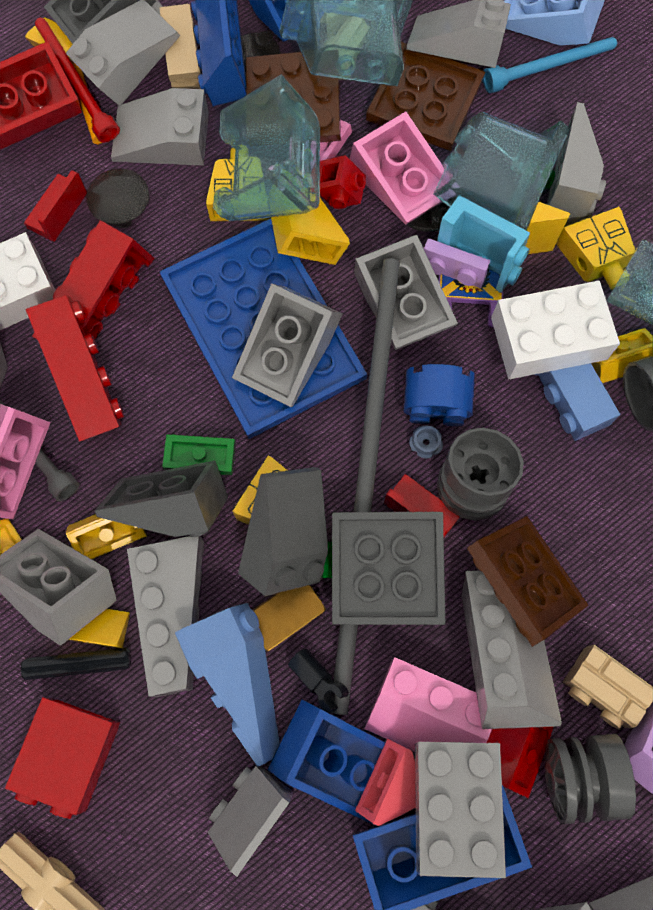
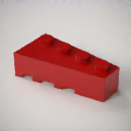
M100 220L96 228L89 232L85 247L80 255L72 261L69 269L70 272L63 284L55 290L53 299L68 295L73 302L78 300L86 320L81 322L85 334L91 333L95 340L103 329L101 320L116 312L121 305L119 303L121 293L127 287L133 289L139 281L136 273L143 264L149 267L155 258L133 238ZM34 332L32 337L37 339L36 334Z

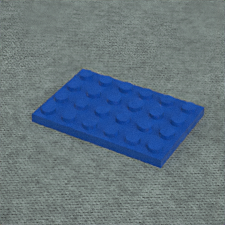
M271 219L159 271L163 282L248 439L367 379L365 369L339 325L334 332L329 346L293 407H289L232 378L271 283L285 286L326 305L299 257L278 253Z

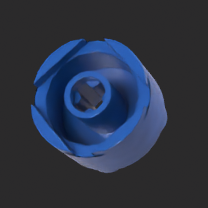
M443 364L422 365V372L413 373L414 367L406 370L403 411L410 416L409 422L429 424L430 419H442L443 425L463 426L464 420L473 416L475 373L470 370L467 376L462 374V367Z

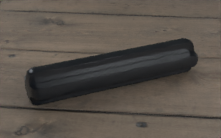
M128 648L26 658L21 662V675L24 680L127 670L131 666V653Z

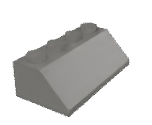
M466 571L462 601L482 729L561 726L562 721L544 640L532 647L527 638L517 629L516 622L505 605L497 599L493 587L483 572Z

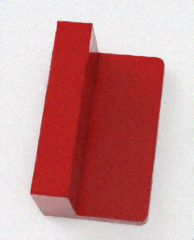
M72 170L67 177L60 174L56 175L25 220L24 224L27 229L55 242L87 195L79 174Z
M406 474L394 489H390L385 496L384 504L395 512H443L444 538L460 518L448 510L442 500Z
M554 727L499 728L491 730L486 743H500L503 787L529 798L545 753L547 740L550 739Z

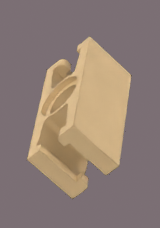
M190 4L159 7L160 16L180 34V37L165 53L168 76L172 88L201 89L198 79L201 73L196 56L197 44Z

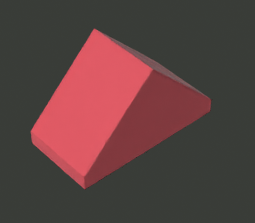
M388 738L355 810L377 826H381L416 808L415 759L413 751Z

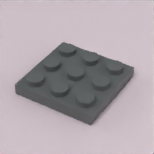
M443 512L332 513V624L445 625Z

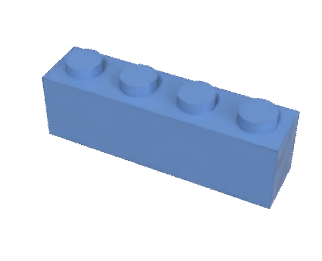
M591 363L534 374L538 375L542 381L544 394L548 402L554 404L557 408L563 429L566 433L572 435L574 441L610 426L620 416L619 411Z

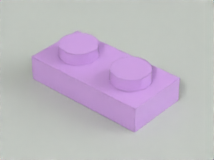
M428 238L424 251L436 275L443 274L458 280L464 285L482 288L491 260Z

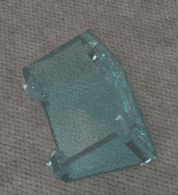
M281 74L220 111V136L226 144L231 145L236 150L233 191L227 187H222L215 191L213 209L220 217L228 221L306 214L319 206V121L313 109Z

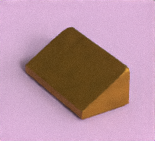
M310 585L276 593L253 609L259 620V628L263 635L266 652L276 647L326 610Z

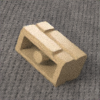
M596 645L587 646L583 649L574 666H572L563 680V683L571 688L568 692L571 697L585 706L592 703L602 711L600 717L606 723L619 730L622 726L624 728H635L638 726L646 713V709L653 702V686Z

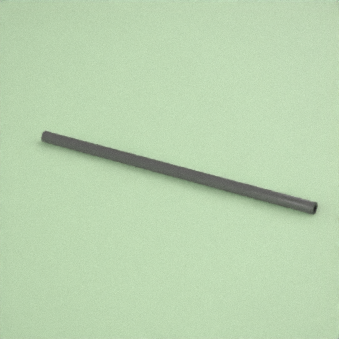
M392 258L384 259L382 266L353 512H371L400 267V261ZM340 624L333 682L344 684L349 691V695L339 698L332 692V701L338 707L336 711L330 712L333 714L348 715L358 625Z

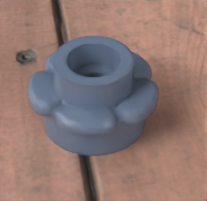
M432 426L416 428L413 432V437L409 440L411 450L416 451L419 457L425 459L431 458L433 454H439L443 447L441 433ZM428 440L429 444L425 445L423 441Z

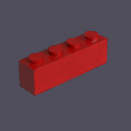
M64 295L25 309L79 442L120 427L122 425L120 418L125 417L119 400L117 398L111 399L107 387L112 385L105 366L99 367L94 354L99 353L93 335L91 333L85 334L81 322L86 320L79 301L73 302L71 297Z

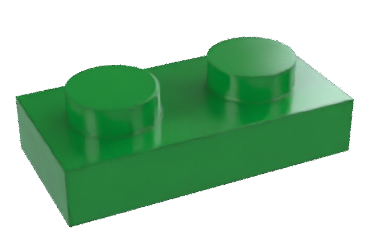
M166 434L162 468L168 470L216 461L220 475H233L236 441L231 438Z

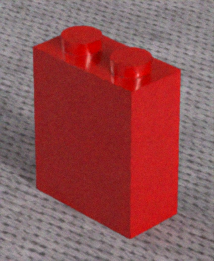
M42 697L5 789L15 792L14 799L22 803L37 805L39 801L50 805V812L59 817L71 819L73 814L78 815L86 812L121 722L55 698Z

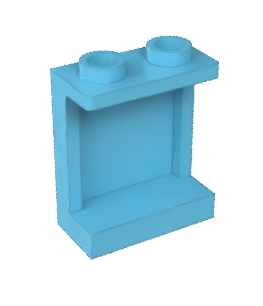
M459 195L442 217L437 242L491 260L488 269L500 275L496 290L502 293L508 283L512 286L515 284L523 268L520 266L530 248L526 247L530 232Z

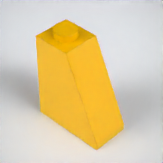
M279 173L267 195L278 253L336 265L350 244L349 238L314 190L309 180Z

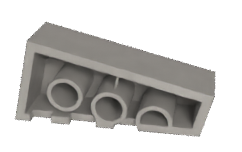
M188 536L129 548L127 553L148 696L162 697L193 690L194 673L189 667L175 632L198 622L199 619L198 605L202 580L201 567L202 555H204V541L200 536Z

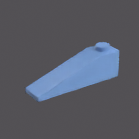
M248 603L227 608L176 631L175 635L190 669L197 679L202 676L205 677L215 692L211 697L217 708L222 706L226 708L233 719V732L257 767L272 760L280 742L264 639L255 612L250 609Z

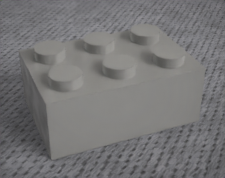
M417 742L415 744L416 872L420 876L506 878L500 743Z

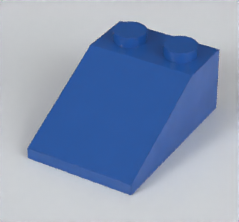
M301 700L268 767V771L284 783L373 824L355 810L385 742Z

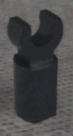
M302 649L297 652L288 663V667L312 693L318 695L319 705L324 711L329 713L336 711L338 708L332 701V692L339 698L349 695L346 686L340 682H333L331 679L332 675L308 649Z

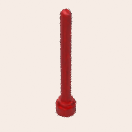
M41 17L37 18L35 26L44 41L49 42L66 77L92 118V131L98 141L106 143L115 139L120 132L118 124L112 116L102 112L47 21Z

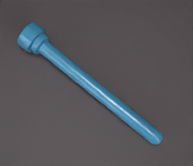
M609 37L508 69L496 65V68L484 69V87L489 94L501 91L509 81L613 50L617 46V40L614 37Z

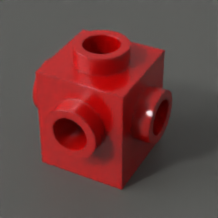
M346 155L319 161L314 190L331 207L345 209L347 206L361 204L363 190L366 185V175Z

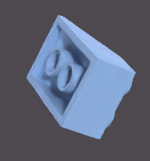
M504 0L505 3L511 4L505 29L560 46L590 43L605 0Z

